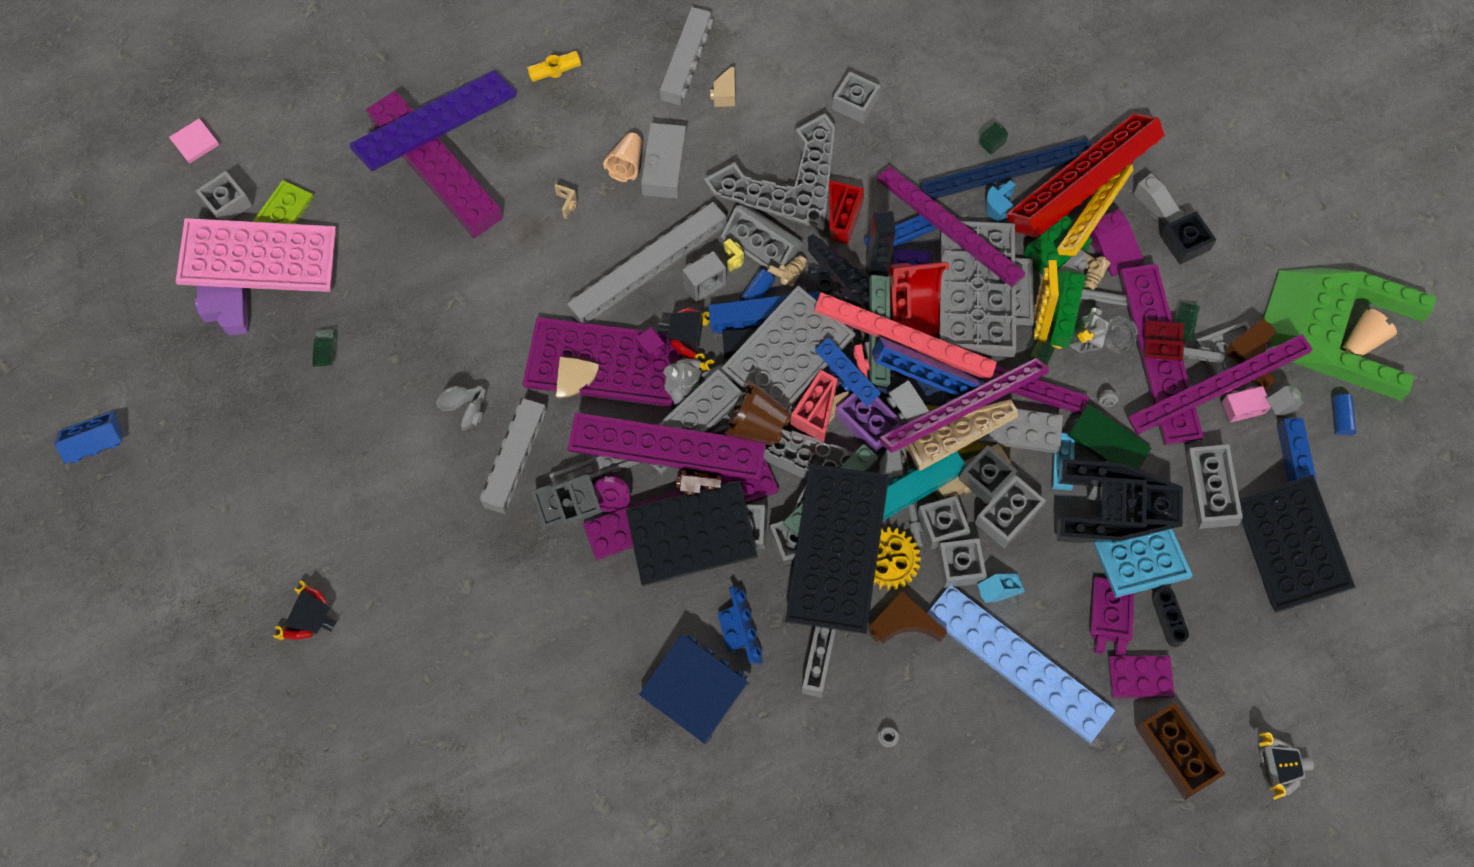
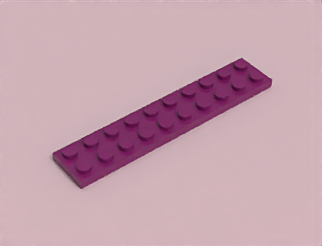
M1158 264L1121 269L1120 276L1153 404H1156L1190 388L1183 361L1144 358V321L1173 323ZM1196 408L1159 425L1164 446L1198 441L1204 438Z
M575 413L567 450L581 454L760 481L766 444L719 434Z
M763 459L760 481L721 475V485L741 481L746 505L779 493L766 459ZM700 486V490L706 489L704 486ZM680 488L584 523L583 527L596 561L633 548L626 509L684 495V491H680Z

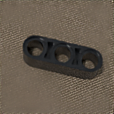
M1162 587L1155 593L1152 602L1167 643L1172 647H1179L1188 639L1189 631L1174 591L1169 587ZM1160 595L1166 596L1168 602L1162 601ZM1166 613L1173 615L1174 621L1169 620ZM1173 632L1180 634L1181 640L1176 639Z

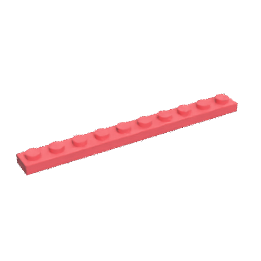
M820 293L813 311L815 313L876 337H881L988 381L992 379L997 363L993 360L824 293Z

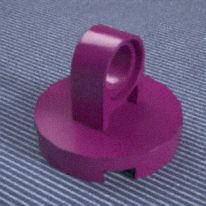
M607 475L593 485L601 510L616 512L619 511V508H625L630 501V488L620 477Z

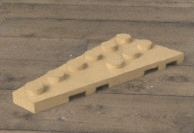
M1011 399L983 406L907 445L918 470L921 471L1018 417V410Z

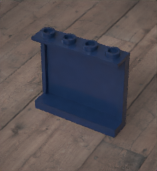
M681 634L639 695L702 743L708 744L715 729L750 682L746 680L748 676L740 670H737V672L733 671L730 668L732 664L721 657L718 660L714 657L715 652L709 647L704 646L702 648L697 644L699 640L691 634H688V636Z

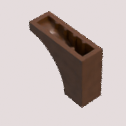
M1261 319L1230 343L1225 352L1237 364L1243 363L1266 352V346L1276 331L1270 323ZM1269 372L1253 381L1259 387L1263 386L1266 392L1277 380Z
M903 592L871 623L868 630L870 636L875 641H880L883 644L893 636L905 632L923 633L939 642L947 635V631Z

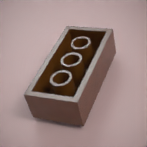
M1175 702L1136 727L1140 736L1185 800L1225 775V772Z

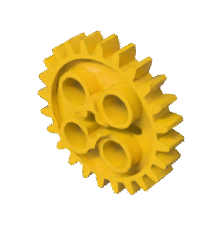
M888 527L887 532H884L883 529L881 532L879 546L881 554L878 555L876 569L883 567L887 572L881 574L876 570L874 585L876 583L879 584V590L882 589L883 585L886 586L887 591H889L890 586L897 590L898 584L904 588L906 585L905 581L911 583V576L916 577L917 572L915 570L920 568V565L916 564L921 561V558L917 557L920 550H914L917 543L911 544L912 537L905 538V531L901 535L898 534V528L895 529L894 533L891 532L890 527ZM896 544L900 547V550L895 551L890 546ZM888 556L889 559H892V561L889 562L888 559H885V557ZM903 563L906 568L898 569L896 564Z

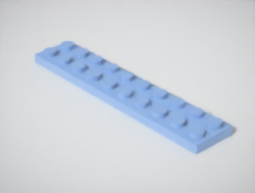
M949 586L928 611L927 614L941 625L950 636L1088 743H1092L1115 712L1113 708L955 587Z

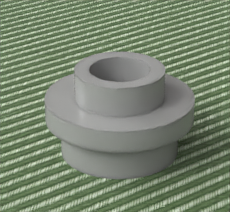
M1106 390L1100 394L1099 403L1102 406L1112 407L1118 402V396L1112 390Z
M884 727L879 731L878 740L882 746L891 748L897 744L899 735L893 727ZM886 734H890L892 736V740L887 741L885 740L884 736Z

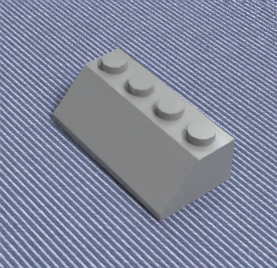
M744 204L735 207L720 236L725 241L730 238L734 243L737 242L744 254L768 269L769 265L779 269L780 265L786 266L795 258L803 243L750 206Z

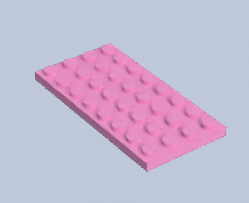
M185 218L176 284L330 292L336 226Z

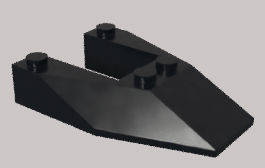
M1063 459L1059 465V484L1101 487L1100 520L1060 517L1057 522V541L1074 543L1121 542L1183 526L1182 486L1124 463Z

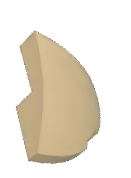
M560 357L556 397L564 398L580 393L582 387L586 384L589 386L595 379L599 364Z

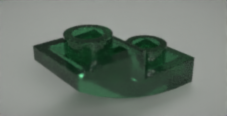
M1181 303L1177 323L1184 324L1183 339L1193 340L1199 305Z
M335 329L316 332L313 345V367L332 365L336 353L333 348L337 336Z

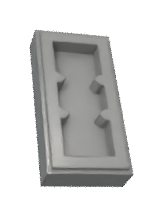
M1184 347L1183 356L1189 359L1221 364L1225 360L1223 354L1211 352L1209 348L1199 347L1198 350Z

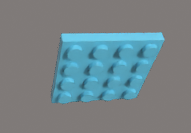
M1172 529L1121 542H1092L1115 598L1191 579L1192 577L1191 570Z

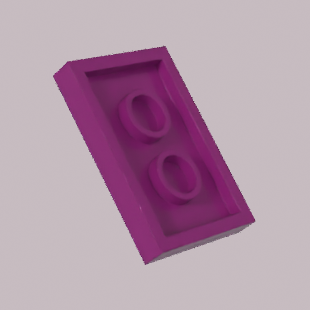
M1170 656L1108 657L1111 698H1173L1175 696Z

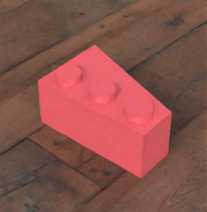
M820 370L791 414V425L823 443L836 393L837 378Z

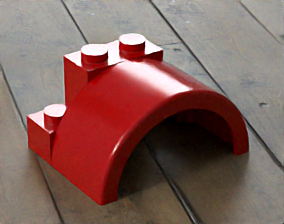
M944 261L910 265L909 263L889 265L890 319L932 337L940 336L941 279L944 270H949V263Z

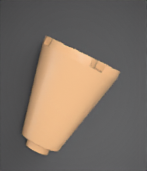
M636 133L626 134L607 155L603 166L604 169L607 168L608 174L613 179L621 182L636 179L641 156V137Z
M1367 309L1342 349L1345 352L1362 357L1392 339L1397 334V330L1393 323L1389 325L1386 322L1388 318L1375 309Z

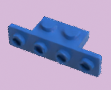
M827 338L815 349V352L830 367L828 372L835 378L838 376L843 381L841 383L842 387L847 392L851 390L866 406L870 405L880 395L876 387L830 338Z
M732 586L729 590L734 606L717 613L727 651L732 652L745 646L749 662L757 665L762 664V652L758 647L757 634L752 626L751 613L745 601L746 594L742 588Z

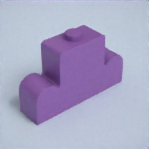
M197 286L195 306L204 322L218 321L220 327L228 335L248 333L247 288Z

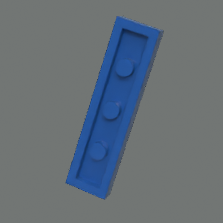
M921 215L895 226L896 233L893 248L937 230V228ZM870 237L864 239V243L868 249Z

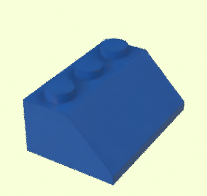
M115 411L107 412L58 431L54 445L64 464L69 462L76 463L82 460V457L87 455L94 456L105 448L112 449L120 445L123 436Z

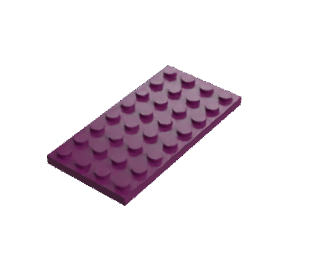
M536 317L522 385L523 388L557 392L560 357L574 358L599 364V369L593 382L589 386L586 384L582 387L577 395L672 407L673 400L665 390L666 376L664 375V369L670 364H676L681 358V353L669 345L667 334L655 332L665 343V352L662 357L650 362L638 348L636 337L645 332L643 330Z

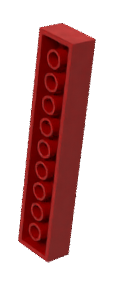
M1133 113L1008 211L1006 215L1009 222L1015 224V232L1037 238L1055 225L1062 217L1068 215L1072 209L1082 204L1086 198L1093 195L1096 190L1107 184L1111 178L1118 175L1121 170L1132 164L1136 158L1143 155L1146 150L1157 144L1165 136L1159 117Z

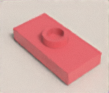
M862 344L855 345L853 352L856 367L868 379V359H864Z

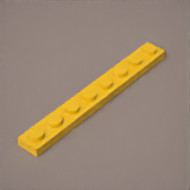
M1132 164L1126 166L1118 175H1115L1107 184L1097 190L1057 248L1059 255H1077L1133 172Z

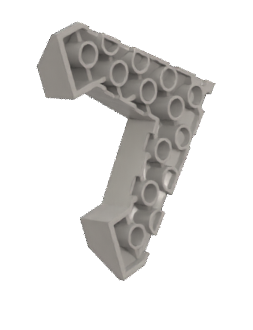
M825 113L795 129L794 141L803 154L794 187L779 186L774 182L762 180V182L752 180L751 177L743 175L735 162L705 178L704 181L713 195L824 231L835 126Z
M782 429L783 436L780 442L766 445L764 459L768 463L807 480L810 464L840 468L854 453L833 444L823 443L813 437ZM807 483L793 512L804 502ZM784 521L770 525L768 534L776 553L785 562L795 559L798 537L783 525Z

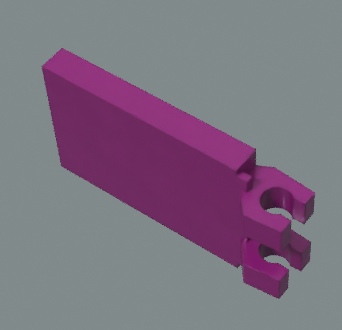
M1094 577L1092 590L1090 636H1092V639H1096L1094 653L1103 654L1106 648V641L1116 642L1115 656H1124L1126 644H1129L1133 636L1134 593L1115 598L1108 579Z

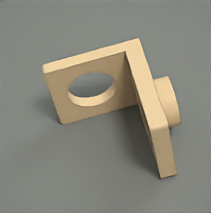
M555 184L556 195L567 199L562 208L563 218L567 219L571 211H574L576 208V193L572 189Z

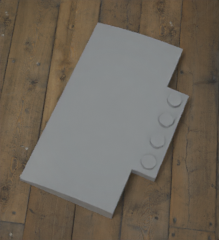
M960 221L1025 272V277L1012 288L941 232V262H948L949 270H944L941 279L940 340L975 354L1014 357L1016 353V325L1033 326L1034 323L1033 259L1015 258V224Z

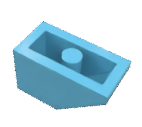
M995 574L977 584L980 596L985 603L998 602L1025 592L1018 574Z

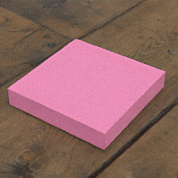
M197 119L169 137L189 164L219 146L217 140L200 119Z

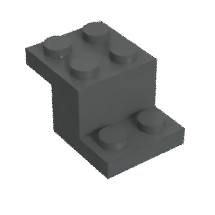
M589 474L571 480L567 478L531 491L543 528L561 522L567 524L601 512Z

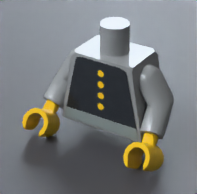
M1269 732L1259 734L1263 738V742L1259 743V746H1267L1259 750L1267 790H1274L1276 794L1273 797L1274 800L1291 795L1300 787V781L1305 779L1304 771L1314 769L1312 758L1301 759L1299 749L1292 748L1290 744L1274 738Z

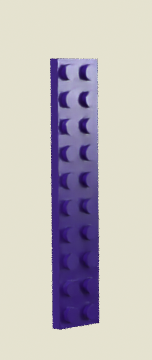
M494 70L351 142L350 149L371 171H374L515 98L516 91Z

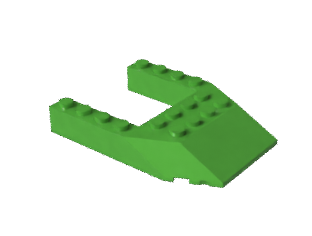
M1328 268L1280 270L1263 318L1276 331L1270 340L1271 345L1276 347L1303 334L1313 351L1292 363L1402 401L1410 393L1414 380L1413 375L1340 350L1354 299L1424 322L1433 311L1436 297L1362 271Z

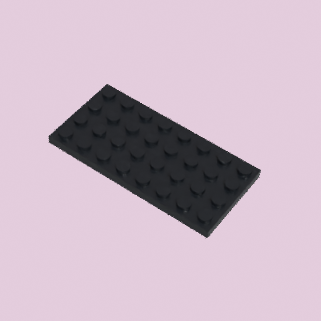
M810 464L785 618L786 623L867 635L889 474Z

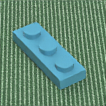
M1061 433L1060 452L1053 455L1052 489L1072 491L1073 485L1059 484V465L1063 459L1074 460L1075 441L1068 437L1067 433Z

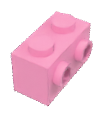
M1251 386L1241 392L1231 391L1226 394L1222 401L1230 423L1266 414L1271 408L1263 386L1257 388Z

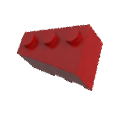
M829 180L831 241L849 244L864 202V188Z

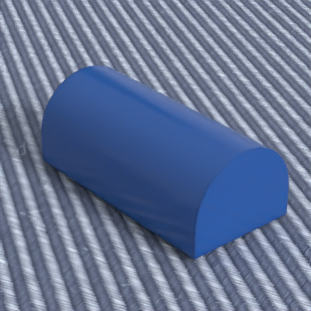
M760 269L740 297V301L764 298L775 282L774 276L770 272Z
M1349 394L1334 396L1332 398L1335 434L1355 435L1356 423L1353 396Z

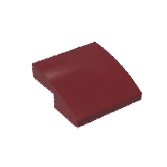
M1144 321V358L1183 361L1184 342L1182 341L1184 324Z

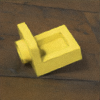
M729 238L724 242V252L731 258L727 262L728 270L731 272L742 266L744 253L737 242L734 243Z

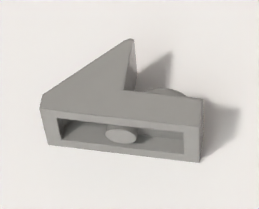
M1080 249L1077 255L1072 256L1057 273L1072 271L1083 274L1082 270L1088 263L1086 253Z

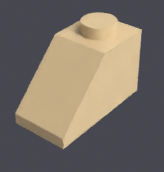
M730 67L714 81V89H710V100H714V107L735 106L734 67Z

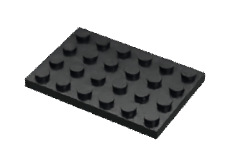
M1313 474L1240 499L1242 521L1275 613L1356 588Z
M740 480L723 484L720 488L716 487V489L700 490V493H695L694 495L684 494L626 509L642 586L758 558Z

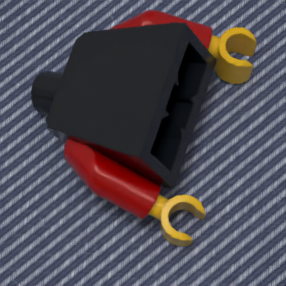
M687 307L677 313H672L670 323H659L658 333L667 334L669 345L688 359L698 360L699 358L703 360L705 356L701 353L696 355V352L699 350L702 325L706 326L710 323V320H707L709 312L702 314L698 310Z
M299 581L303 587L301 589L294 588L299 596L284 628L276 626L275 629L280 630V634L277 636L273 635V637L278 640L308 639L313 635H317L320 627L332 632L336 621L326 617L329 607L321 591L307 586L303 581Z

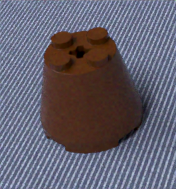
M749 381L745 386L748 390L739 396L728 419L730 427L725 429L724 434L732 438L766 445L779 443L783 436L781 430L784 425L787 426L791 415L788 414V410L758 384Z

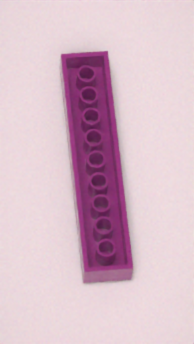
M393 91L366 109L370 121L377 129L413 112L396 91ZM438 138L402 156L473 238H476L503 219L500 207Z

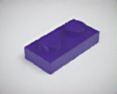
M894 249L893 264L909 263L910 265L930 263V252Z

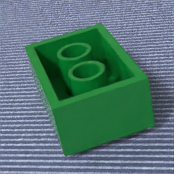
M1067 215L1026 248L1024 258L1033 259V267L1041 275H1043V269L1047 268L1048 260H1057L1058 271L1072 257L1059 255L1057 250L1075 224ZM1088 237L1081 248L1084 252H1087L1091 245L1092 239Z

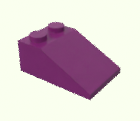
M1119 209L1103 216L1089 237L1092 239L1091 245L1097 255L1104 256L1106 260L1110 261V265L1107 268L1112 277L1120 274L1121 269L1136 267L1144 263L1130 223L1122 211Z

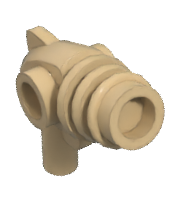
M1086 253L1088 263L1085 268L1088 271L1083 287L1086 290L1094 291L1105 275L1110 261L1106 260L1104 256H1099L1095 259Z
M799 255L786 266L780 265L779 269L769 265L767 272L780 277L782 285H788L792 288L795 281L800 277L807 261L803 256Z

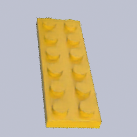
M1048 260L1047 268L1043 269L1039 295H1037V304L1034 307L1035 329L1033 330V339L1037 340V347H1045L1059 296L1057 260Z

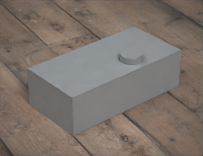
M650 123L641 182L642 195L678 199L687 138L686 126Z
M1230 445L1189 448L1187 462L1199 529L1238 526L1243 517Z

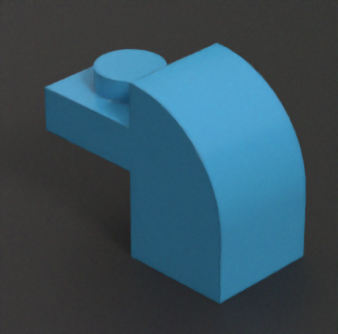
M1011 180L1007 184H1002L998 189L992 186L988 191L985 210L988 216L996 223L1004 220L1007 217L1006 213L1013 207L1008 198L1013 195L1016 184Z

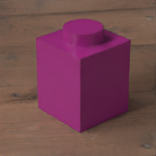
M651 327L636 337L638 348L650 362L663 356L665 343Z

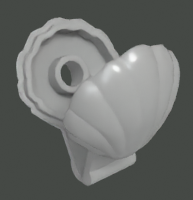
M459 386L449 387L440 393L436 404L442 411H453L461 407L465 402L471 401L461 423V429L465 431L471 428L472 425L477 427L482 419L483 412H480L481 404L484 402L485 389L481 386L469 390Z

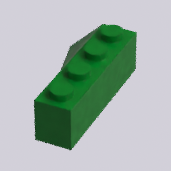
M1072 271L1057 273L1059 296L1049 329V344L1067 349L1073 338L1086 277L1084 274Z

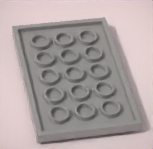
M797 286L726 362L722 370L746 391L748 389L745 386L749 381L758 384L788 410L812 384L820 370L824 371L828 366L815 352V349L827 338H830L842 351L855 337V333L845 324L813 312L817 301L801 287Z

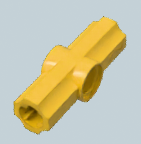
M576 51L562 56L550 55L546 58V61L527 67V71L532 82L549 76L558 78L564 71L581 66V61Z

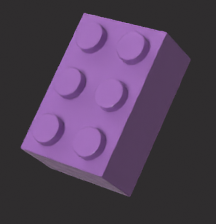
M853 393L836 408L835 417L875 455L885 448L880 443V437L904 425L903 421L878 397L870 405L866 406Z

